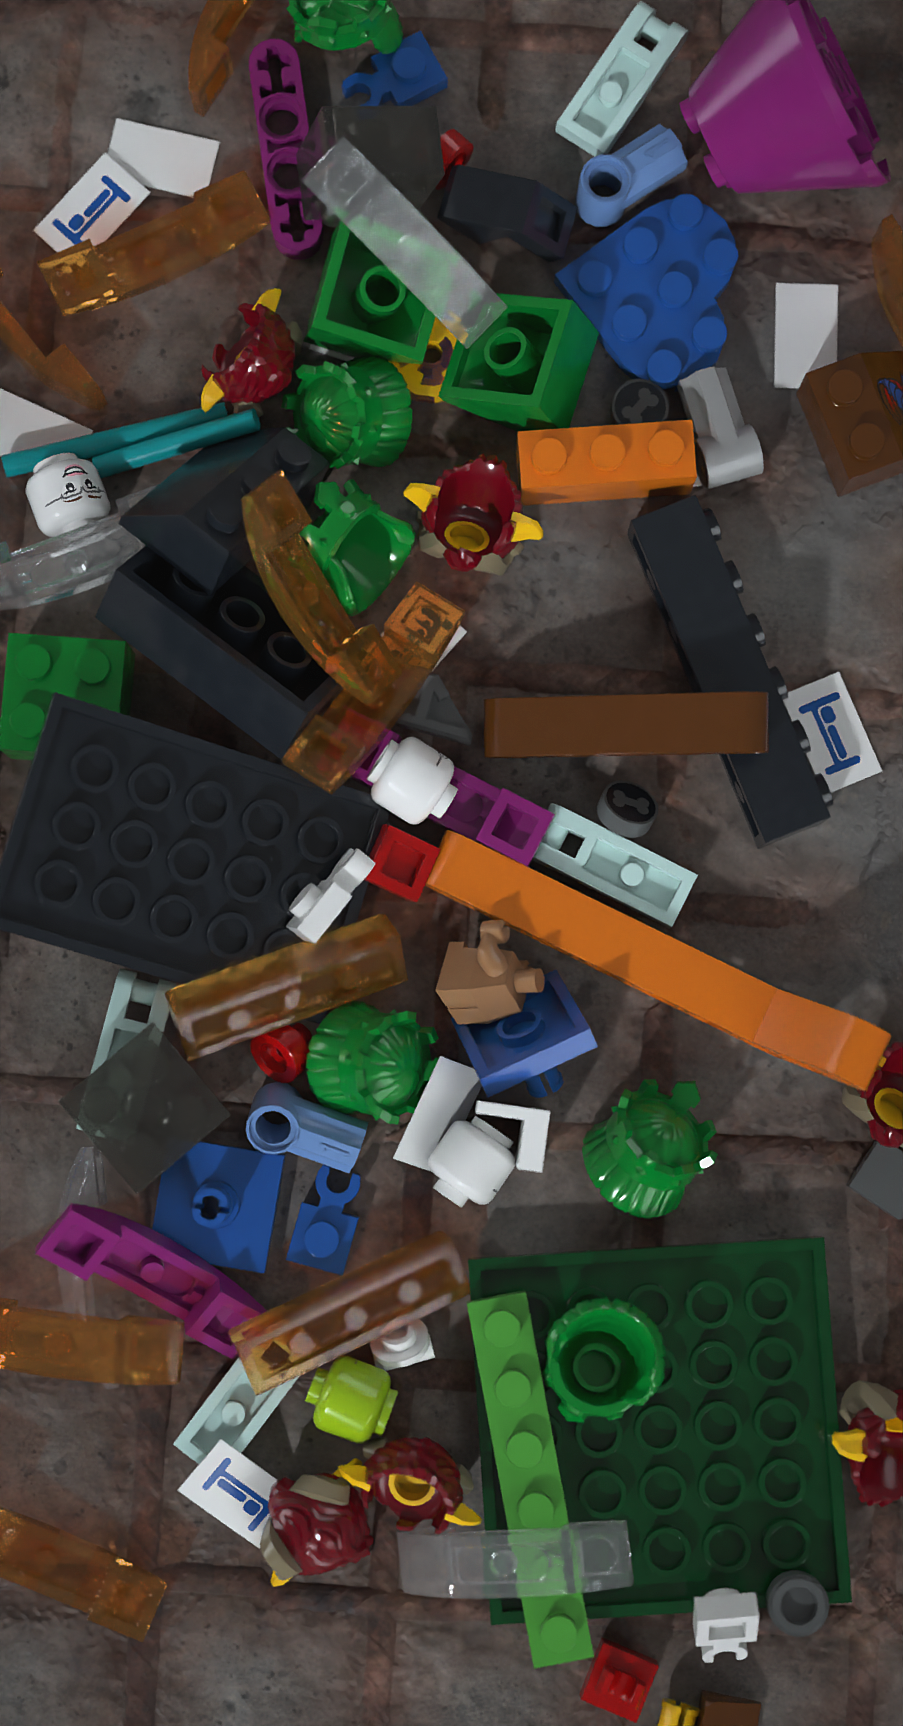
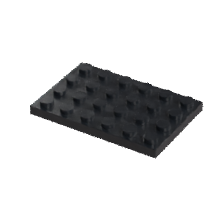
M54 692L52 693L0 859V930L320 1024L329 1014L369 882L363 880L352 891L350 895L353 897L316 944L303 941L286 927L294 916L289 911V908L298 894L309 883L318 886L322 880H326L349 848L353 850L358 848L369 857L383 824H387L390 811L377 804L369 793Z

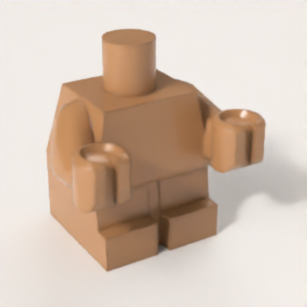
M488 920L481 923V941L478 948H468L465 942H449L436 986V992L445 1006L448 1007L450 1014L457 1024H490L520 1013L526 1001V993L543 991L545 980L543 971L540 968L533 969L531 966H528L530 963L527 960L519 961L513 951L498 948V944H505L510 937L509 927L503 926L506 924L504 920Z

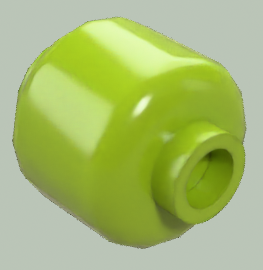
M342 1355L333 1361L329 1371L320 1367L317 1368L305 1401L316 1405L313 1421L317 1428L351 1442L363 1444L373 1434L382 1437L398 1391L390 1388L391 1379L385 1370Z

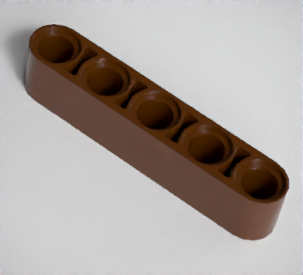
M768 692L484 699V758L769 753Z

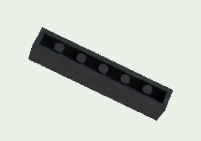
M693 495L632 519L627 535L693 693L768 692L769 753L719 754L757 848L760 849L822 824L831 817L827 807L833 805L830 789L821 773L813 775L805 756L806 753L811 751L807 734L798 719L791 722L782 701L788 698L786 684L779 669L776 666L768 668L760 649V647L766 645L763 629L754 613L746 615L738 594L744 592L743 583L732 560L724 562L716 542L721 540L722 536L713 511L709 507L702 510L697 496Z

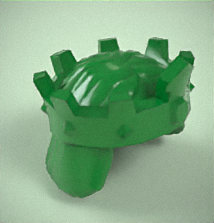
M289 0V6L286 8L294 20V41L296 43H300L304 39L320 49L339 51L356 48L372 40L374 47L383 55L395 52L402 43L404 35L402 23L397 10L390 0Z
M371 355L360 358L356 357L338 365L325 360L324 365L321 366L303 364L295 371L297 377L302 379L296 393L283 394L281 408L293 410L294 429H291L290 426L285 428L330 462L328 468L336 467L338 470L342 466L359 465V463L371 467H384L386 465L390 466L399 458L410 437L413 409L410 407L412 403L410 390L406 388L408 384L402 373L391 362Z
M349 479L343 485L349 494L346 497L339 491L340 487L336 482H319L316 484L314 503L321 510L324 508L326 511L313 524L306 522L300 532V535L305 539L306 550L304 554L292 551L287 564L293 566L291 572L303 575L319 588H326L345 615L355 616L368 608L397 575L412 550L416 532L413 529V525L407 521L397 519L381 511L380 504L371 499V494H365L354 479Z
M363 1001L344 1003L331 1011L321 1021L315 1030L316 1035L311 1037L308 1046L310 1052L307 1053L306 1068L308 1069L306 1074L308 1084L310 1085L309 1088L324 1107L346 1115L370 1114L373 1115L375 1121L381 1118L388 1124L399 1125V1115L406 1112L414 1113L420 1096L439 1059L435 1057L434 1061H432L429 1044L435 1043L439 1039L434 1027H421L415 1022L417 1012L404 1011L397 1013L393 1009L388 1014L380 1012L373 1005L366 1004Z
M644 1079L638 1091L631 1092L625 1088L619 1105L611 1106L613 1112L611 1117L595 1124L591 1130L586 1132L583 1139L582 1153L587 1174L595 1188L600 1189V1194L609 1203L613 1202V1206L622 1212H628L629 1215L637 1218L650 1219L676 1210L683 1199L686 1185L691 1183L697 1174H704V1168L715 1163L718 1154L713 1150L708 1151V1141L717 1132L712 1120H706L700 1124L689 1110L690 1107L695 1108L701 1101L696 1081H677L671 1090L673 1095L669 1096L657 1092L658 1083L655 1079Z
M599 1298L576 1304L575 1309H569L563 1314L561 1319L555 1321L545 1339L547 1343L546 1369L542 1371L545 1385L552 1387L561 1401L557 1409L566 1421L583 1423L587 1416L607 1417L608 1421L621 1418L624 1411L632 1405H644L658 1391L665 1377L666 1360L664 1357L666 1352L663 1346V1338L661 1333L658 1332L657 1325L640 1308L631 1306L630 1302L618 1298L612 1302L608 1298Z

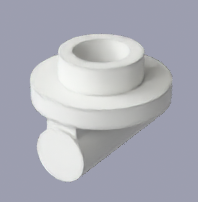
M401 1315L389 1318L379 1324L371 1335L370 1347L375 1366L385 1371L435 1358L427 1327L416 1317Z

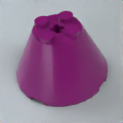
M755 0L689 87V97L679 102L681 112L691 132L696 134L701 131L710 150V153L704 156V162L715 185L718 188L726 185L728 189L733 188L738 194L873 188L890 182L891 173L886 158L876 163L872 152L875 150L874 144L881 141L852 69L826 16L819 19L810 0Z

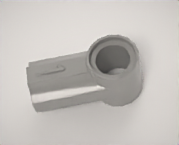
M713 366L701 369L679 380L677 389L687 419L693 421L696 471L702 486L707 490L762 474L764 461L759 439L750 424H744L726 367L716 368Z

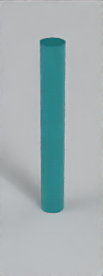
M251 408L94 456L92 463L102 479L260 431L259 417L256 410Z

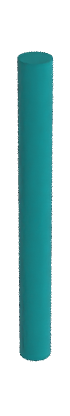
M222 402L215 404L208 412H204L201 407L1 455L5 474L9 478L33 472L34 466L53 455L73 453L78 459H88L228 415L225 403Z

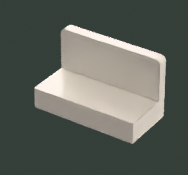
M476 1100L475 1113L521 1119L515 1166L517 1169L542 1172L550 1111Z

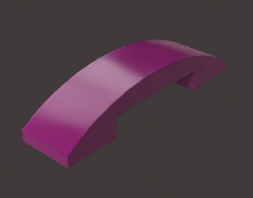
M348 709L321 761L365 787L372 789L373 783L366 779L370 770L390 740L399 744L402 738L399 734ZM454 766V773L450 781L451 785L458 788L454 799L441 818H437L430 813L426 819L529 867L555 814L505 788L500 790Z
M70 1203L35 1247L36 1255L85 1281L95 1272L184 1320L186 1335L232 1360L235 1359L269 1318L268 1311L251 1295L198 1255L140 1223L100 1208Z

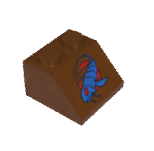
M903 351L858 353L806 373L796 395L837 496L841 497L903 473Z

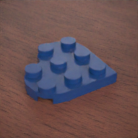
M681 194L674 199L661 201L640 212L556 273L554 283L567 300H573L599 331L598 341L632 380H650L662 389L675 388L674 392L678 391L677 385L679 380L692 375L695 371L713 367L717 364L720 352L727 338V328L724 324V316L716 300L727 289L738 259V250L726 221L708 205L702 204L696 196Z

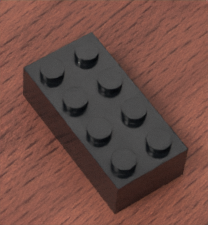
M147 546L143 547L116 569L95 615L96 619L281 760L341 701L365 659L362 654L246 566H243L214 594L209 596Z

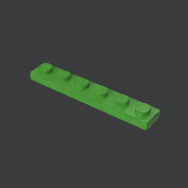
M526 1291L467 1301L534 1669L593 1658V1648Z

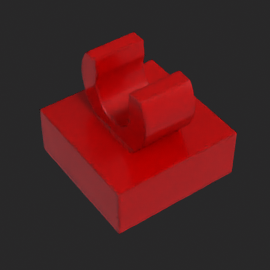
M383 824L369 855V858L376 864L364 880L410 902L417 903L441 849L396 827Z
M601 1637L579 1693L580 1699L637 1723L658 1670V1662L656 1659Z

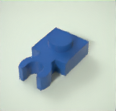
M418 31L403 39L400 48L396 49L395 52L385 55L379 52L373 55L371 62L375 73L372 75L355 73L348 76L341 84L342 94L345 99L359 92L370 96V100L367 103L356 108L358 122L367 123L374 120L380 114L382 105L390 100L398 113H401L448 88V77L422 32Z
M323 1165L319 1169L315 1181L317 1192L321 1197L319 1205L305 1201L301 1203L286 1260L343 1276L359 1220L358 1216L344 1213L343 1211L345 1204L358 1194L361 1187V1175L353 1172L348 1189L343 1192H335L328 1185L331 1167Z

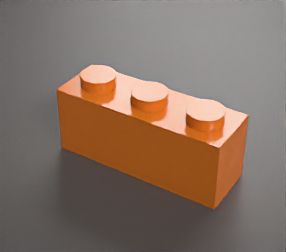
M692 420L517 432L516 460L518 487L521 491L523 506L686 495L691 493L697 478Z

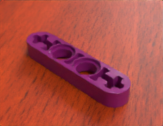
M270 38L261 41L253 48L249 56V73L271 230L276 247L284 256L292 260H304L312 257L319 251L323 243L324 230L302 75L297 52L291 44L282 39ZM279 59L281 66L284 67L281 70L284 93L277 92L273 94L271 78L267 70L269 60ZM279 110L293 112L298 117V125L295 130L286 135L272 133L267 128V121L274 112ZM286 164L301 166L306 172L304 182L295 189H284L278 186L274 181V175L281 166ZM300 204L303 226L309 230L305 231L303 241L294 242L291 233L282 232L291 230L289 206Z

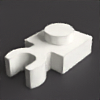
M349 848L326 880H322L318 886L309 883L298 894L289 908V911L294 916L286 927L303 941L316 944L353 897L350 895L352 891L366 878L376 863L358 848L355 850Z
M721 1588L708 1592L704 1597H694L693 1629L696 1646H701L703 1661L705 1663L713 1662L714 1655L724 1651L735 1652L736 1660H744L748 1655L746 1642L757 1641L759 1611L756 1592L740 1593L735 1589Z

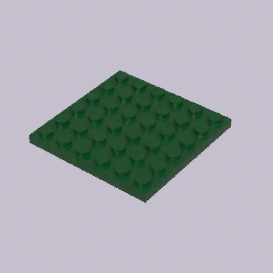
M808 1236L468 1258L471 1300L526 1291L587 1619L693 1613L694 1597H704L708 1592L721 1588L735 1589L740 1593L756 1592L758 1608H766V1592L769 1585L778 1575L790 1570H801L814 1576L825 1589L829 1604L852 1603L841 1455L832 1444V1435L834 1432H839L824 1237ZM608 1298L612 1302L618 1298L630 1302L631 1306H637L647 1313V1317L653 1320L663 1338L666 1363L665 1377L660 1388L644 1405H632L624 1411L621 1418L608 1421L607 1417L587 1416L583 1423L566 1421L557 1409L561 1401L552 1387L545 1385L542 1371L546 1369L547 1343L545 1339L549 1330L557 1319L562 1318L566 1311L571 1308L575 1309L576 1304L586 1300ZM473 1341L491 1625L526 1623Z

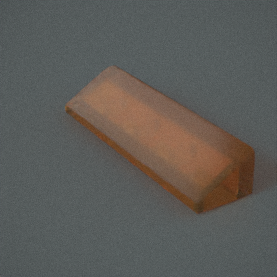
M378 914L325 933L316 944L303 941L172 988L165 992V998L185 1057L189 1062L408 981L400 935L385 914Z
M437 1231L229 1329L227 1333L255 1395L258 1396L469 1295L470 1283L452 1239L443 1231Z

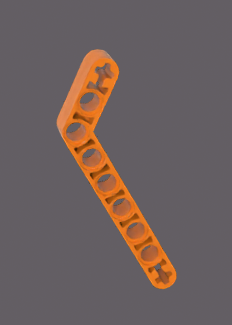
M446 830L438 846L441 850L425 884L428 888L493 920H504L506 922L505 926L763 1052L861 1091L867 1090L892 1037L885 1030L851 1014L771 986L474 840Z

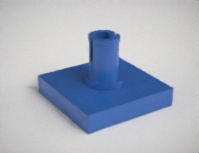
M557 970L544 975L545 982L542 992L526 993V1001L520 1013L490 1024H457L454 1018H451L487 1097L493 1096L525 1081L527 1091L532 1097L542 1098L548 1096L540 1079V1073L543 1072L554 1093L562 1087L564 1082L557 1065L598 1047L589 1025Z
M168 1136L152 1230L187 1248L210 1265L265 1273L268 1265L286 1155H273L259 1150Z

